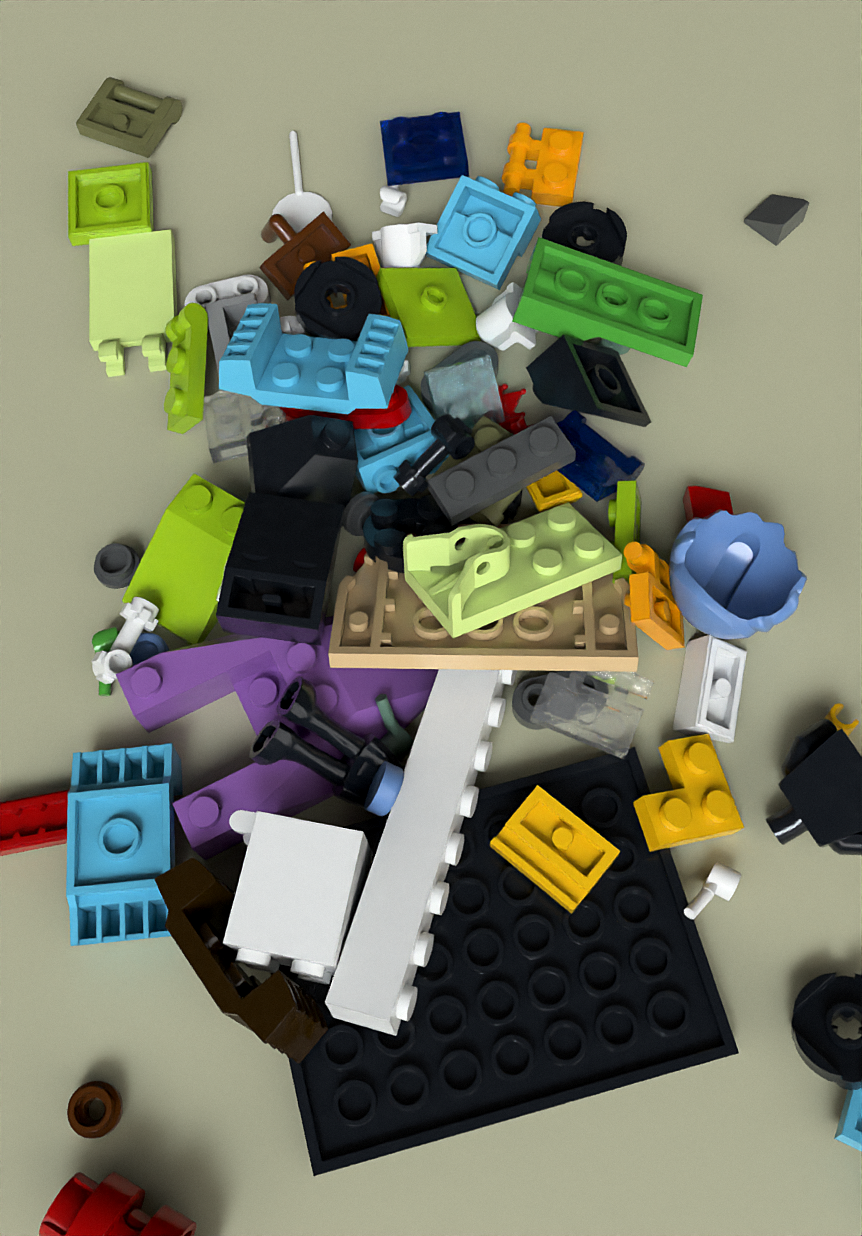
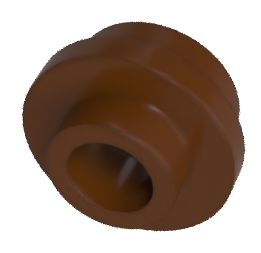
M91 1081L83 1084L73 1093L68 1104L67 1116L71 1128L78 1135L89 1139L108 1135L116 1128L122 1117L123 1102L121 1095L113 1085L107 1082ZM100 1099L104 1103L105 1111L103 1116L95 1121L89 1115V1107L94 1100Z

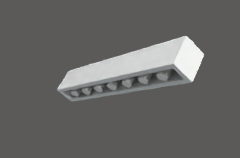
M438 670L404 769V779L400 792L390 810L325 1000V1004L334 1018L395 1036L397 1035L401 1019L405 1021L410 1020L418 992L417 987L412 986L417 967H426L429 961L434 941V935L428 933L434 914L442 915L449 894V883L444 882L449 864L456 866L460 860L464 845V834L459 832L464 816L471 818L474 814L479 793L478 787H474L478 771L486 772L489 766L492 742H489L488 738L492 727L499 728L502 723L506 706V699L501 698L505 684L513 685L517 670Z

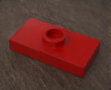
M69 789L0 802V856L66 844Z

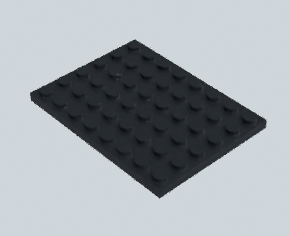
M635 747L479 789L474 814L471 818L464 816L459 832L464 834V845L460 860L456 866L449 864L444 882L449 883V894L442 915L434 914L428 933L434 935V941L429 961L426 967H417L412 986L418 989L412 1016L409 1021L401 1019L396 1036L334 1018L325 1004L334 975L331 976L330 984H322L298 978L299 974L290 972V966L279 965L278 970L313 996L328 1026L325 1034L299 1064L293 1058H288L313 1176L739 1053L694 919H690L684 914V909L689 904L669 848L650 852L633 802L651 793ZM537 785L620 850L618 857L572 914L490 847L491 840L499 834L506 822ZM389 814L342 827L364 832L373 852L370 869Z

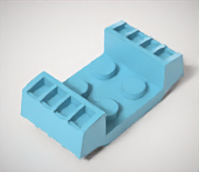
M251 304L247 306L237 329L234 331L219 361V389L250 396L261 405L347 415L355 409H387L409 348L400 320L388 316L368 314L358 341L311 337L304 334H283L277 304Z
M172 743L73 753L71 787L68 791L66 897L70 913V946L171 936L165 927L168 909L154 879L175 867L174 807L172 803H174V796L183 795L181 759Z

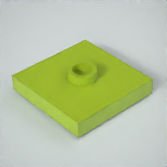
M149 162L68 171V238L72 246L88 245L89 239L154 231L152 171Z
M380 268L376 276L379 289L390 317L400 320L408 347L458 346L473 341H481L476 330V314L456 268Z

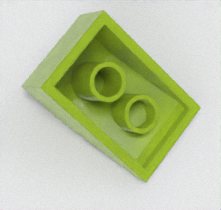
M193 474L166 508L125 592L122 602L124 604L131 603L133 597L143 598L158 607L159 612L155 617L158 620L157 625L190 645L203 642L218 622L216 617L218 601L216 600L217 592L223 580L224 566L228 560L245 502L200 476Z

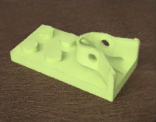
M569 502L502 528L487 524H473L458 527L449 533L417 537L410 534L403 541L405 581L452 638L461 636L621 569L622 554ZM465 537L464 543L455 546L459 539Z

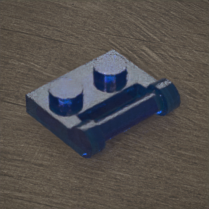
M572 411L564 420L557 422V425L575 449V461L557 471L598 502L617 492L618 481H635L643 471L645 463L634 455L631 457L625 455L586 424L587 419L583 415Z

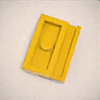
M538 785L506 822L499 834L490 842L492 849L571 914L620 853L619 849Z

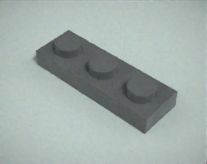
M549 416L427 480L428 490L451 526L572 463L575 461L576 451L552 416Z

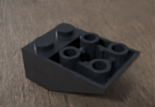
M254 492L248 493L225 566L216 617L223 632L321 646L344 505Z

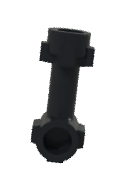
M451 414L440 416L431 427V434L436 441L413 464L406 459L398 467L399 471L393 478L412 497L418 491L422 493L428 487L426 476L448 454L453 459L458 460L466 457L474 448L475 440L471 436L472 431L458 416L456 418Z

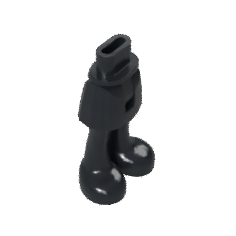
M301 676L294 679L282 694L276 708L277 714L291 723L312 731L344 754L341 760L307 742L278 720H272L262 728L254 740L249 753V757L260 765H271L280 760L301 764L332 784L333 796L360 807H364L373 778L384 761L402 768L403 772L405 766L396 755L372 733L360 737L326 714L317 702L315 687L310 681Z

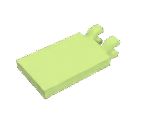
M171 229L89 239V342L93 350L98 351L100 361L106 362L108 377L125 375L124 348L142 346L143 356L148 357L150 372L167 370L166 343L172 341L167 337L165 327L174 316H177L175 239Z

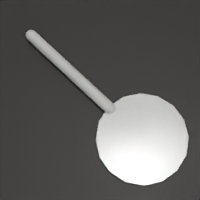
M291 131L289 139L295 193L287 195L280 200L273 209L272 215H282L298 233L323 211L331 221L333 214L329 203L322 196L312 192H303L297 133Z

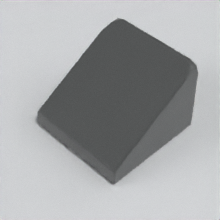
M771 194L745 218L744 223L777 246L804 221L809 202L800 198Z

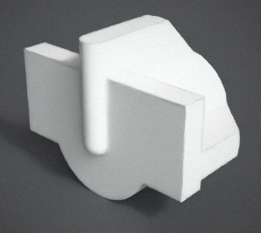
M419 222L412 224L399 223L397 225L385 226L379 231L372 232V241H375V253L382 268H420L427 252L426 236L438 234L437 225Z
M514 282L509 284L507 290L497 296L492 305L476 318V330L481 340L493 348L502 351L514 343H520L529 350L536 345L535 333L538 330L512 322L522 292V288Z

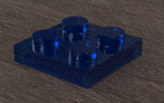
M437 112L426 116L396 117L392 120L380 121L387 186L460 178L461 175L469 177L468 158L460 112Z

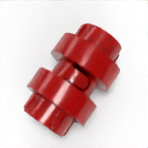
M78 1172L64 1185L50 1205L41 1223L39 1236H194L197 1224L167 1204L162 1206L153 1217L149 1216L141 1210L145 1198V1190L117 1172L109 1174L100 1184L85 1174Z

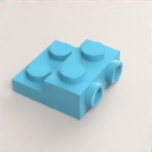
M461 175L437 223L438 234L431 235L427 243L425 255L500 290L517 255L523 256L541 221V217L535 207L536 203L529 197L517 192L509 196L498 191L499 187L487 178L477 176L476 180Z
M410 385L403 387L407 391L412 407L411 415L406 421L392 428L354 429L358 457L355 475L367 492L374 494L378 491L381 493L395 491L400 486L393 478L399 471L398 467L406 459L413 464L436 441L431 434V427L435 420ZM449 454L429 474L435 473L449 457Z

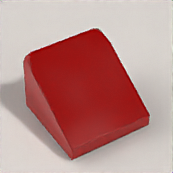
M701 486L686 487L683 504L687 523L695 517L704 518L719 509L734 515L729 492Z

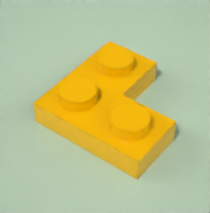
M709 734L668 740L658 747L673 790L644 795L633 802L650 852L731 835L744 828Z

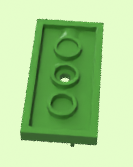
M538 237L526 269L527 277L512 322L558 338L562 335H567L585 341L600 337L684 367L688 366L694 355L703 298L702 294Z

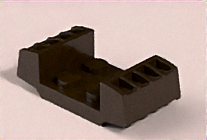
M194 857L157 876L154 880L168 909L165 927L220 1011L253 1031L263 1043H268L273 1049L277 1048L281 1054L285 1053L288 1058H293L299 1064L328 1030L327 1023L313 996L280 970H277L261 983L254 975L248 977L238 965L240 961L236 960L237 952L223 943L235 892Z

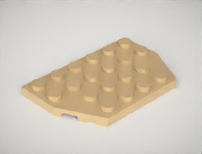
M458 524V527L467 526V525H473V524ZM500 524L497 528H502L510 524ZM408 533V534H407V536L410 535V534H412L413 536H417L416 533ZM465 537L459 539L458 544L464 543ZM366 553L364 555V564L354 576L346 575L338 584L328 651L330 668L637 672L639 656L635 623L631 622L630 607L624 605L625 595L630 593V585L624 578L617 579L615 583H612L613 573L461 636L452 638L405 581L404 573L389 570L387 562L380 560L378 557H376L375 563Z

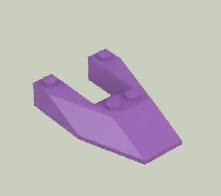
M334 616L326 617L321 646L232 634L159 653L117 673L116 677L134 717L148 733L236 691L256 735L259 734L268 722L278 720L307 742L341 760L344 754L312 731L291 723L277 714L278 702L294 679L301 676L313 684L318 704L337 723L360 737L372 733L380 740L388 731L384 727L375 698L381 694L387 695L395 719L398 721L399 726L405 729L425 710L439 669L330 668L328 651ZM280 760L271 765H260L254 762L172 804L191 848L200 857L207 860L244 841L243 834L236 833L229 824L230 816L235 811L244 810L254 813L260 811L293 817L332 797L333 791L332 784L296 762Z

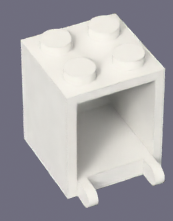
M244 810L235 811L230 816L229 824L236 833L243 834L247 850L223 943L237 952L236 960L247 963L246 967L275 973L279 969L280 964L291 967L290 972L299 974L298 978L330 984L331 976L335 974L368 878L373 852L364 832L256 811V813Z

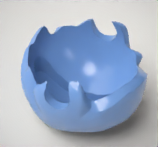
M721 509L714 511L704 518L695 517L690 520L678 533L672 545L669 560L670 587L676 606L683 617L701 632L716 638L729 640L749 638L758 631L769 632L774 625L780 624L794 614L799 604V595L807 581V576L799 570L796 552L785 547L784 526L779 523L764 522L754 512L732 515Z

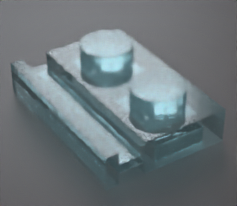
M485 354L478 358L424 371L436 420L445 414H451L454 418L458 416L470 430L483 415L498 425L505 420L490 355Z

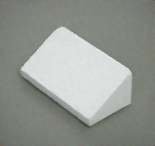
M710 635L688 642L673 730L692 736L709 734L712 740L726 743L734 742L747 651Z

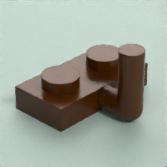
M324 211L298 233L282 215L273 214L262 229L261 238L266 243H273L279 237L284 245L265 260L259 268L288 301L294 296L296 282L304 271L303 266L305 264L321 260V264L331 261V254L345 251L351 244Z

